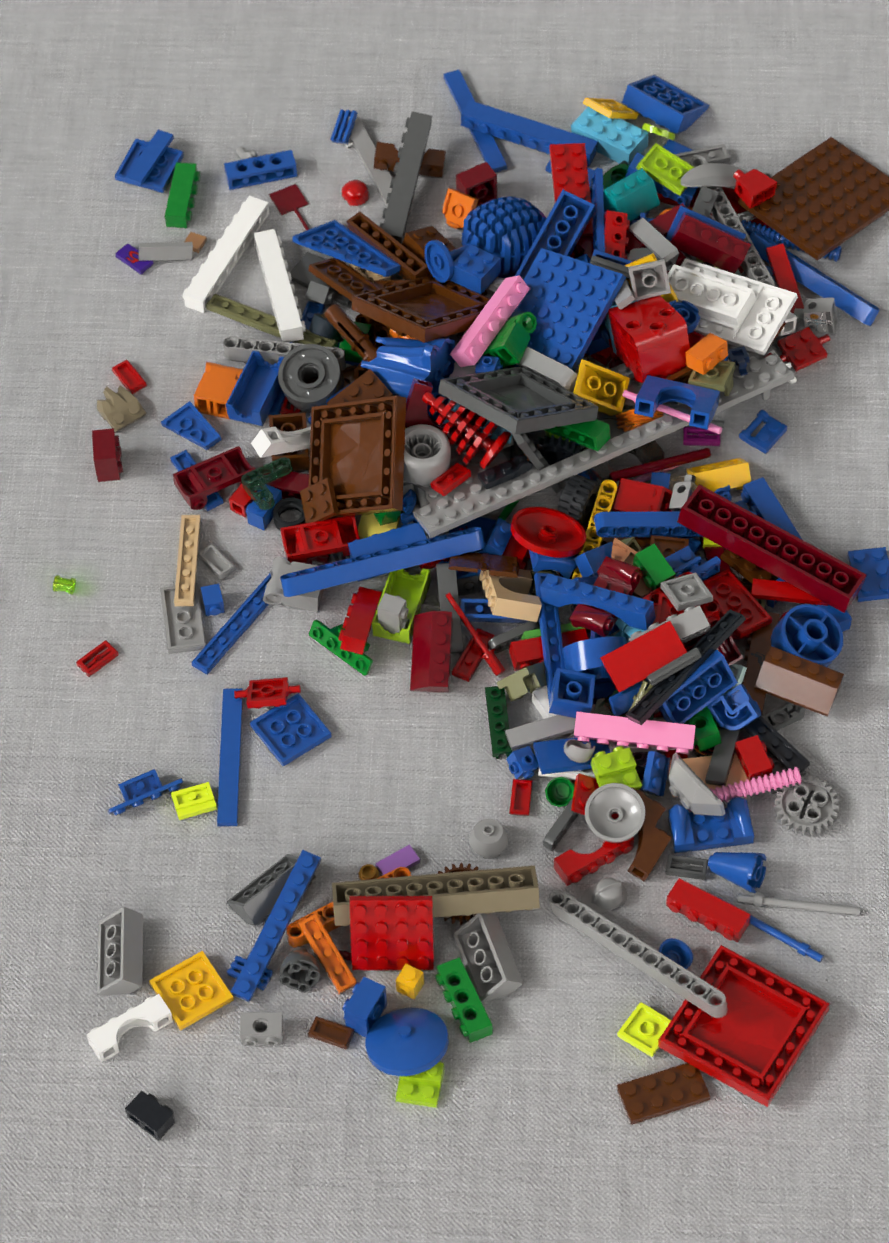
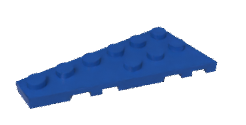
M336 220L293 236V242L379 275L388 277L400 272V265Z

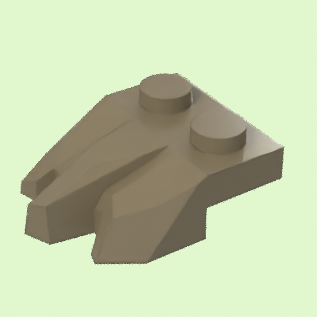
M121 385L118 387L117 393L106 387L103 391L106 400H97L98 412L104 420H107L111 428H114L115 433L146 415V411L137 398Z

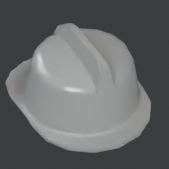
M604 878L598 884L584 891L580 902L601 915L623 905L627 900L628 893L620 881L613 878Z

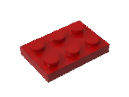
M580 773L576 776L571 811L585 815V806L588 798L599 788L595 778ZM612 814L611 817L617 819L619 816L618 814Z

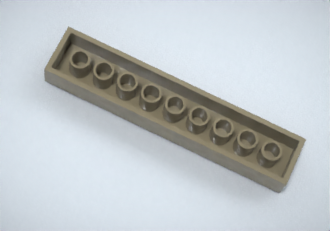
M535 865L332 883L335 926L350 925V896H433V918L540 908Z

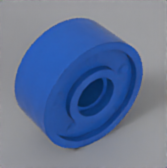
M802 604L790 609L775 626L771 635V646L828 667L842 650L843 633L837 620L828 611L816 605Z
M619 636L599 637L567 645L562 649L565 669L596 675L595 684L612 681L600 657L627 644L628 639Z

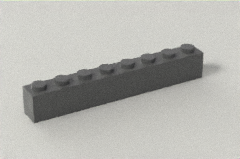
M413 111L410 118L407 117L405 128H407V132H403L401 143L404 144L403 148L400 147L398 151V158L400 160L399 163H395L394 173H396V176L391 179L390 188H392V192L387 195L386 203L389 204L388 208H384L382 218L385 219L384 224L380 223L379 226L400 244L403 241L432 125V115Z

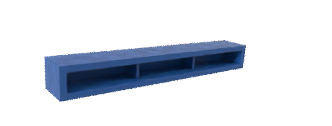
M468 100L461 113L460 126L480 131L484 134L487 133L499 139L550 154V144L585 143L588 167L597 153L598 141L471 100Z

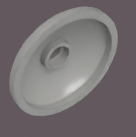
M610 783L597 788L590 795L585 806V820L591 832L601 840L612 843L623 842L631 839L640 831L645 820V806L640 795L631 787L620 783ZM612 814H618L619 817L613 819L611 816Z

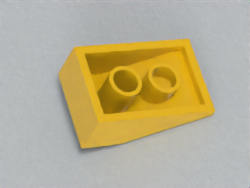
M582 359L573 393L597 405L599 412L613 416L622 413L625 402L623 392L628 389L630 378Z

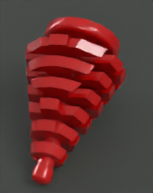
M426 392L422 397V401L431 406L429 411L432 416L436 412L440 413L436 419L438 425L440 426L446 419L449 420L443 428V432L448 435L453 427H457L449 440L452 446L462 437L463 433H466L459 447L456 448L458 455H461L472 443L471 441L475 440L467 451V455L463 458V462L466 465L471 462L482 447L486 449L487 452L480 461V467L485 470L511 437V433L504 431L493 441L490 437L497 429V424L490 421L483 430V433H481L480 431L487 423V419L480 416L475 425L472 426L471 424L477 417V413L470 411L466 418L463 419L462 416L467 411V408L461 405L454 412L453 409L457 404L456 402L451 400L445 405V397L440 396L436 399L433 394Z

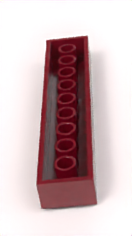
M700 484L681 508L677 521L679 524L843 613L846 612L863 586L866 578L865 573Z

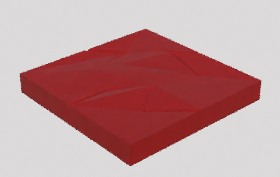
M720 945L699 978L725 995L728 1008L726 1015L721 1018L712 1017L685 999L659 1038L658 1047L768 1107L829 1011L830 1003Z

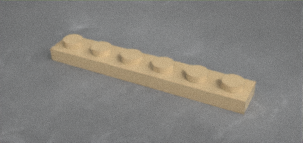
M181 515L174 596L175 606H194L201 523L200 515Z

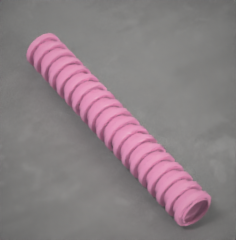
M794 767L793 770L789 768L788 771L782 770L781 773L777 771L776 774L770 773L769 776L765 774L764 777L758 776L757 779L753 777L752 780L746 779L745 782L741 780L740 783L734 782L733 785L729 783L728 786L722 785V788L717 786L715 787L716 789L710 788V790L722 802L725 801L727 803L728 800L734 797L747 798V795L751 797L755 793L759 795V792L763 794L767 790L771 792V789L777 790L779 787L783 789V786L789 787L791 784L795 786V783L801 784L802 779L799 768Z

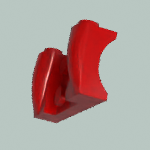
M355 515L280 528L286 560L289 562L307 563L306 558L343 552L344 556L350 555L348 543L360 539Z

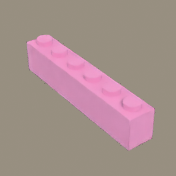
M520 275L504 279L450 353L460 367L473 366L477 363L530 290Z
M584 712L576 713L574 738H577V741L589 742L590 739L597 740L598 744L609 745V742H616L617 746L629 747V744L637 745L638 749H648L650 746L657 747V751L668 752V749H675L676 753L688 754V751L693 750L695 725L646 720L642 725H639L627 717Z

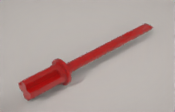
M449 592L445 596L484 652L481 658L485 659L496 677L501 675L506 670L495 655V650H488Z

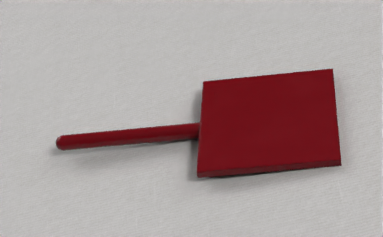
M296 184L269 194L281 215L294 211L306 231L309 230V227L297 210L308 205V202Z

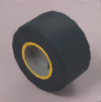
M315 313L313 315L309 328L310 332L332 340L340 339L341 334L323 314Z

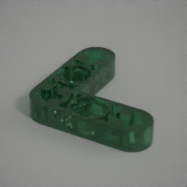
M286 457L279 458L241 477L243 488L260 509L268 510L275 505L273 494L265 484L291 473L293 468L290 459Z

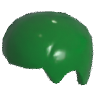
M564 777L554 778L545 788L546 799L551 805L565 807L573 798L575 785L570 779Z

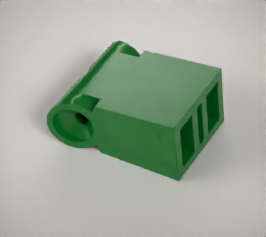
M525 312L509 317L482 356L499 357L503 368L520 363L531 338L529 334L533 333L537 326L535 315L531 312Z

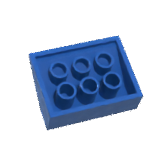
M651 75L628 84L622 103L627 105L628 108L641 113V116L652 119L657 125L664 126L675 134L686 131L710 106L656 75Z

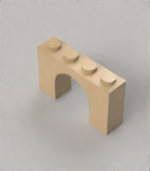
M519 569L518 578L489 575V570H481L480 581H482V588L485 590V598L488 599V607H490L492 615L537 622L542 604L539 596L528 595L533 580L529 570Z

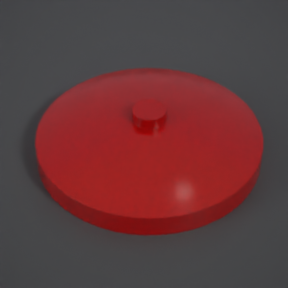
M545 507L524 508L513 516L510 529L513 537L525 548L544 556L556 558L571 557L580 553L586 542V532L582 525L571 516L555 509Z

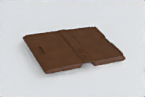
M468 552L450 557L448 569L476 573L478 569L482 571L489 570V575L518 578L520 560L518 557Z

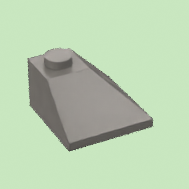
M665 259L628 267L635 301L671 293Z

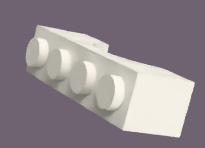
M158 994L148 997L138 1006L129 1008L126 1013L111 1018L108 1023L101 1027L93 1028L87 1034V1037L100 1062H103L119 1053V1041L122 1035L129 1029L147 1027L156 1032L172 1023L173 1018L171 1011Z

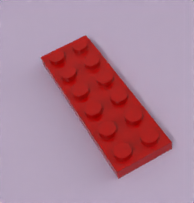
M585 143L550 144L554 202L557 201L562 190H565L591 203ZM592 217L581 237H593Z

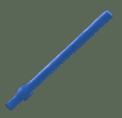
M750 915L751 925L798 950L797 953L803 956L807 955L819 963L822 961L824 955L811 949L810 945L805 942L800 943Z

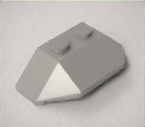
M674 753L668 777L670 782L669 790L673 796H678L684 808L690 809L694 814L725 815L723 802L681 757Z

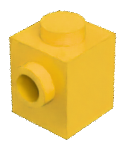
M405 964L396 978V991L415 1000L424 985V972Z

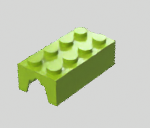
M423 568L420 575L416 574L414 576L410 575L409 572H405L404 569L389 573L381 599L384 593L400 596L405 599L409 609L407 615L409 625L407 629L402 628L400 633L392 634L384 630L383 626L378 623V612L376 610L372 621L373 636L410 644L414 631V615L421 613L431 583L429 569Z

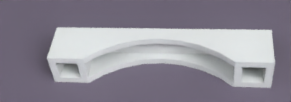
M311 426L289 432L281 431L276 427L264 428L260 430L251 444L260 458L309 449Z

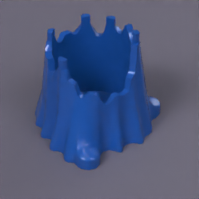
M377 337L376 342L382 343L385 346L377 349V358L361 362V367L368 370L371 369L393 396L405 397L407 402L413 378L432 382L433 390L431 394L438 399L440 396H443L438 393L440 380L449 378L450 374L454 371L455 360L450 353L455 348V341L445 338L424 343L416 339ZM445 397L444 404L447 405L449 398ZM428 404L427 413L433 420L436 421L440 413L436 412L432 416V414L429 411L431 406Z

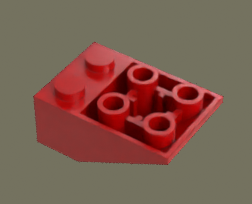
M621 478L612 510L615 512L671 511L669 505L673 491L663 486Z

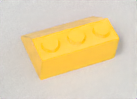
M742 458L686 468L687 475L696 476L695 485L698 486L700 484L713 492L730 485V489L736 488V490L743 489V484L751 482L749 464Z

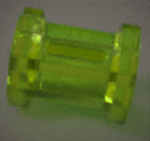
M56 575L53 581V591H64L73 595L76 579L61 578L60 575Z

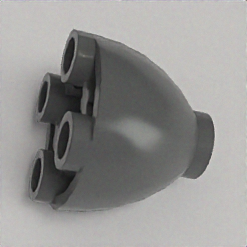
M304 947L294 948L281 964L280 983L302 993L308 992L320 979L319 964L315 957Z

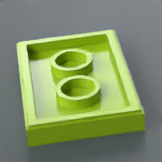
M655 143L637 164L636 169L640 170L643 168L653 180L681 196L687 189V187L681 185V178L695 167Z

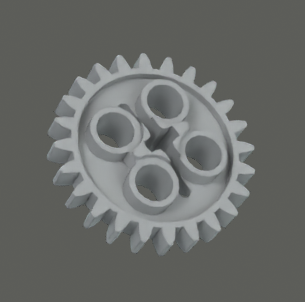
M801 776V784L795 783V786H792V784L789 787L783 786V789L776 793L774 811L778 812L777 819H781V825L787 824V830H790L792 827L794 828V834L799 830L802 831V836L805 835L806 831H809V834L813 836V831L815 830L818 834H821V828L827 831L828 825L833 826L834 820H837L839 813V799H836L837 792L832 793V786L826 788V781L820 784L819 778L812 781L811 776H809L808 780ZM813 792L810 804L807 805L810 793ZM807 805L805 815L803 819H800L801 815L803 814V808H805Z

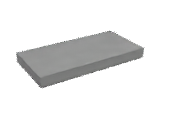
M198 583L195 586L194 606H175V586L160 588L168 654L202 650L206 646Z

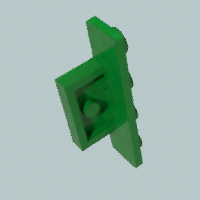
M314 620L309 636L362 675H368L373 660L364 652L369 650L370 644L366 643L363 655L340 649L342 641L338 639L341 629L345 630L343 624L330 629L319 620Z

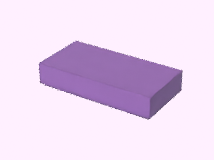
M409 844L375 863L383 876L399 867L410 869L420 863V858Z

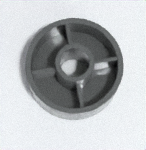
M305 344L291 350L280 364L278 371L279 384L287 400L299 410L311 412L314 406L326 405V399L344 388V375L337 358L329 349L321 345ZM318 377L314 383L307 384L309 379Z

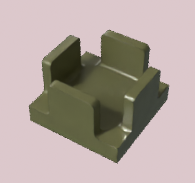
M722 360L705 375L693 370L688 384L724 392V396H729L734 386L733 372L736 368L735 362Z
M544 661L525 667L496 682L499 689L504 688L512 702L523 698V695L529 692L532 693L536 688L546 686Z

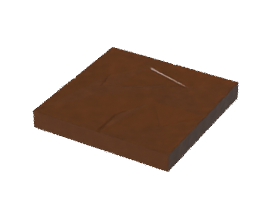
M431 274L355 295L352 297V310L426 343L468 330L490 298L451 281L439 282Z
M396 395L312 407L309 486L325 478H332L339 514L331 518L402 511L406 420L405 397Z

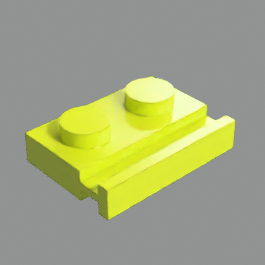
M209 782L171 792L179 820L217 810Z

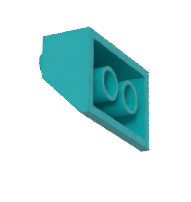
M643 168L603 191L604 209L606 211L628 213L627 220L630 222L640 217V213H647L660 205L654 180Z

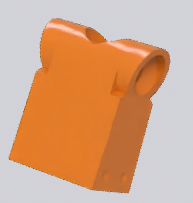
M206 361L205 372L194 394L196 409L202 414L229 419L226 403L243 369Z

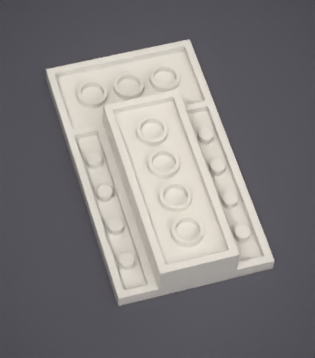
M686 258L681 266L674 264L668 273L669 283L679 300L678 302L682 303V300L688 301L699 310L700 321L694 330L695 332L704 336L712 333L726 340L727 344L736 347L745 346L746 350L765 355L798 298L797 293Z

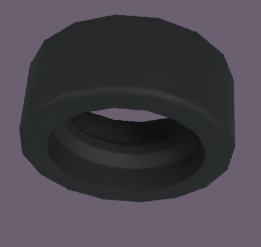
M294 497L285 498L275 505L273 518L278 530L283 527L306 524L301 499ZM294 509L302 513V517L294 522L283 521L280 518V515L287 510Z

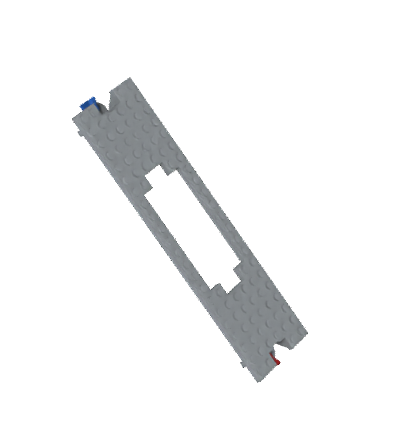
M727 344L728 350L738 348L736 346ZM747 352L750 360L746 367L748 375L740 376L738 366H736L733 372L734 386L729 396H724V392L720 391L718 408L715 413L761 393L764 401L769 399L770 389L793 380L794 373L775 353H769L763 359L758 360L755 355ZM624 363L609 369L629 377L630 380L634 379L633 372ZM679 402L663 403V405L689 415L691 414L692 408L686 404ZM668 414L608 440L599 451L589 448L541 470H537L533 465L532 469L521 474L519 477L490 489H486L478 479L477 473L509 461L500 451L484 470L480 467V461L487 451L480 450L471 462L466 465L463 462V458L467 455L466 453L470 447L461 455H458L456 448L459 447V444H454L453 446L451 444L449 469L456 463H459L471 470V477L446 496L431 489V485H413L403 480V495L409 489L415 491L416 505L411 514L401 513V522L403 524L401 527L419 522L423 527L425 535H429L430 538L448 534L449 530L686 427L689 425V422ZM512 438V440H511V443H510V444H507V443H506L505 446H504L502 449L507 448V447H509V446H511V445H514V440H513V438Z

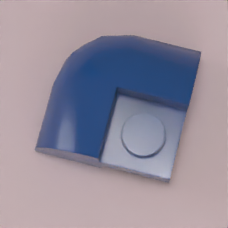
M739 684L725 695L722 694L707 705L716 722L728 730H739L761 716V710L757 702L751 698L743 684Z

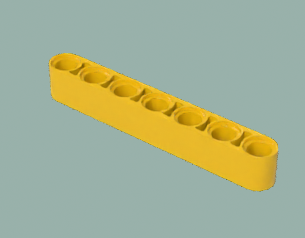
M604 480L600 485L586 531V542L579 555L602 545L604 537H599L596 533L594 516L600 512H612L617 493V484L612 480ZM578 567L574 570L572 579L582 577Z

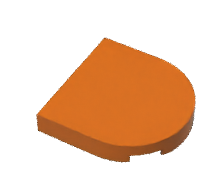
M448 188L443 205L446 223L452 228H464V219L470 211L476 209L478 199L453 188Z

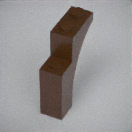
M634 789L643 800L645 820L638 832L636 855L627 871L644 882L672 837L664 830L655 827L666 808L658 801L645 796L642 791Z

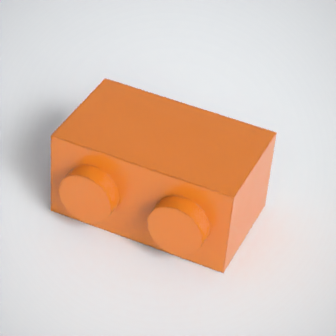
M709 333L685 352L687 367L705 375L728 356L727 341Z

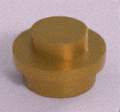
M366 864L359 870L360 880H371L379 877L378 869L371 864Z

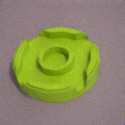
M644 123L641 128L671 140L675 139V133Z

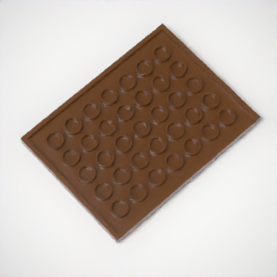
M830 137L770 177L777 182L776 192L773 197L752 209L741 198L738 201L740 206L818 261L889 211V176L833 137Z

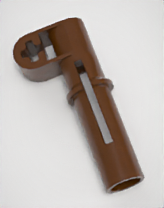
M338 304L331 305L325 311L324 317L351 345V350L357 352L364 361H371L377 358L376 351L378 348L370 340V336L364 334ZM361 362L354 370L355 380L368 371V369L361 367Z

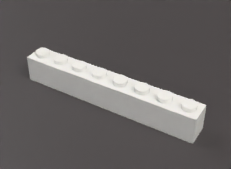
M249 196L242 203L241 209L234 215L232 223L226 227L224 235L218 239L216 247L213 251H210L208 259L205 263H202L198 274L192 278L190 286L184 290L185 307L202 313L206 311L207 302L214 294L218 293L254 238V233L258 232L268 217V202Z
M275 229L254 233L255 246L282 342L303 340V332L306 331L304 321L300 320L302 319V313L300 308L297 309L299 307L298 298L293 296L295 288L294 284H290L292 282L290 271H286L288 270V264L286 259L283 260L285 254L283 247L280 248V235L276 236Z

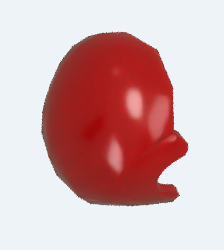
M360 180L348 181L342 187V197L344 200H347L350 206L362 205L369 199L368 188Z

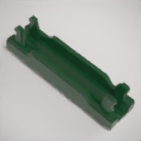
M498 686L485 687L492 755L498 759L500 754H506L508 758L512 750L505 735V730L509 729L505 689H499Z

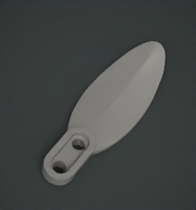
M721 163L702 164L685 173L681 178V185L684 187L735 188L736 179L733 178L734 173L739 169L744 173L749 171ZM763 173V174L767 175L768 177H772V176H773V175L770 174V173Z

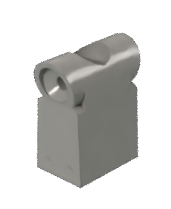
M275 557L270 571L272 578L267 583L263 601L270 605L283 603L285 606L318 613L324 589L285 597L280 577L284 574L318 565L294 561L289 562L282 557Z

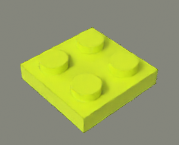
M640 1002L620 1028L617 1036L653 1057L659 1049V1038L671 1020Z

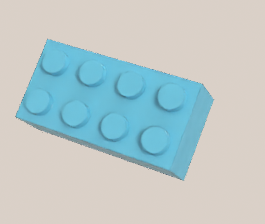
M587 107L571 125V133L598 141L597 152L619 164L622 161H626L630 165L636 153L642 154L648 147L647 131L622 119L608 118L590 107Z

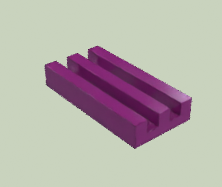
M683 427V445L720 446V434L697 427Z

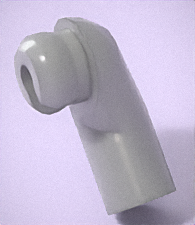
M239 147L236 150L242 160L258 157L255 150L247 152L244 147Z

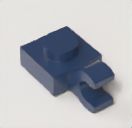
M745 346L729 349V361L735 362V366H738L740 376L748 375L746 367L750 360Z

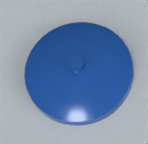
M402 1008L385 1014L371 1026L365 1040L367 1055L374 1067L394 1076H411L429 1070L444 1057L449 1045L448 1031L443 1020L435 1013L422 1008Z

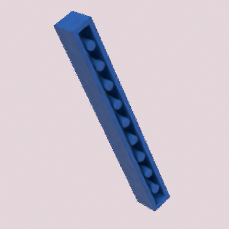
M764 477L743 484L741 498L747 503L750 511L756 512L757 516L802 539ZM816 605L828 611L837 620L842 632L850 629L852 618L847 610L843 613L830 605Z

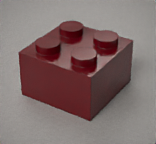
M486 161L457 174L456 190L478 199L477 208L490 200L497 199V175Z
M114 428L92 430L93 459L98 482L120 480V472H123L119 435L115 436Z

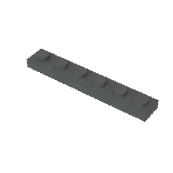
M511 433L518 446L537 470L550 466L526 433ZM562 481L551 485L556 494L563 490L559 484Z

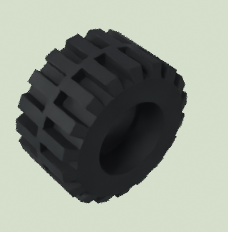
M578 474L573 475L561 493L558 511L571 516L583 525L592 514L599 492L598 482Z

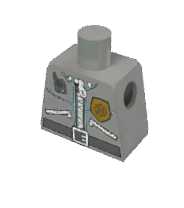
M834 298L807 299L804 309L795 308L794 315L797 316V319L804 320L805 328L809 327L812 331L835 334L838 320Z

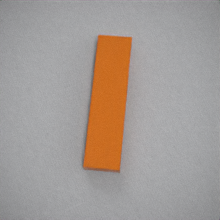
M315 913L299 922L298 926L338 993L341 994L355 986L357 983L355 977L317 914Z

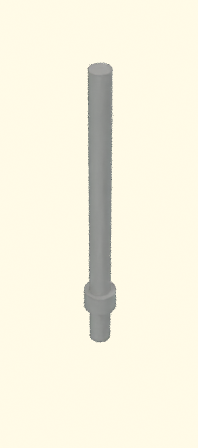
M738 894L737 902L749 903L758 907L768 905L851 915L860 914V907L763 897L761 894H754V896Z

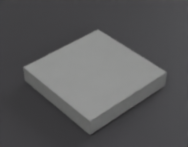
M696 572L661 582L660 588L677 611L713 601V595Z

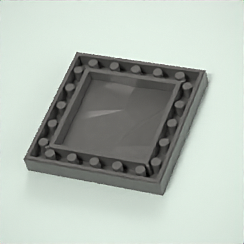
M522 366L445 378L440 380L438 391L439 394L513 434L593 421L597 418L599 408L588 400Z

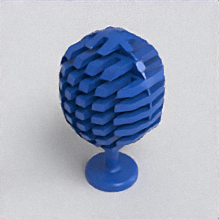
M507 196L490 200L478 206L475 210L470 211L464 219L462 247L449 251L446 245L439 240H432L426 244L425 260L427 267L437 281L442 283L449 281L454 274L453 261L472 244L501 258L499 276L515 274L547 218L535 205L522 198Z

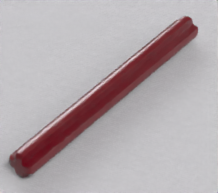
M704 448L610 472L609 477L610 480L616 482L620 481L621 478L628 479L711 457V452L709 448Z

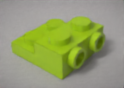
M624 746L614 748L613 752L607 754L605 751H601L592 758L590 765L599 787L610 783H620L634 789L642 788L635 769L636 762L630 747L624 749Z
M440 1060L435 1066L425 1072L411 1076H399L395 1097L396 1102L437 1108L445 1071L444 1063H441Z

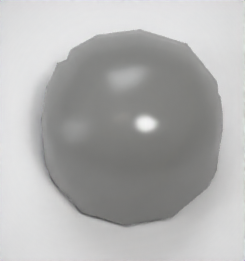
M571 739L565 742L564 752L571 761L585 763L592 758L596 746L591 748L590 742L584 744Z

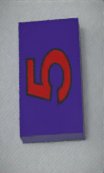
M129 243L115 253L116 258L140 275L153 265V260L139 261V250Z

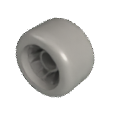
M426 424L413 425L405 429L403 480L413 485H431L432 481L450 467V441L446 434L437 427Z

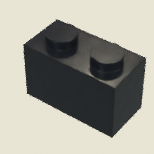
M142 1090L125 1108L127 1118L158 1141L175 1124L172 1109L167 1105L162 1106L158 1103L155 1096L150 1093L147 1095Z

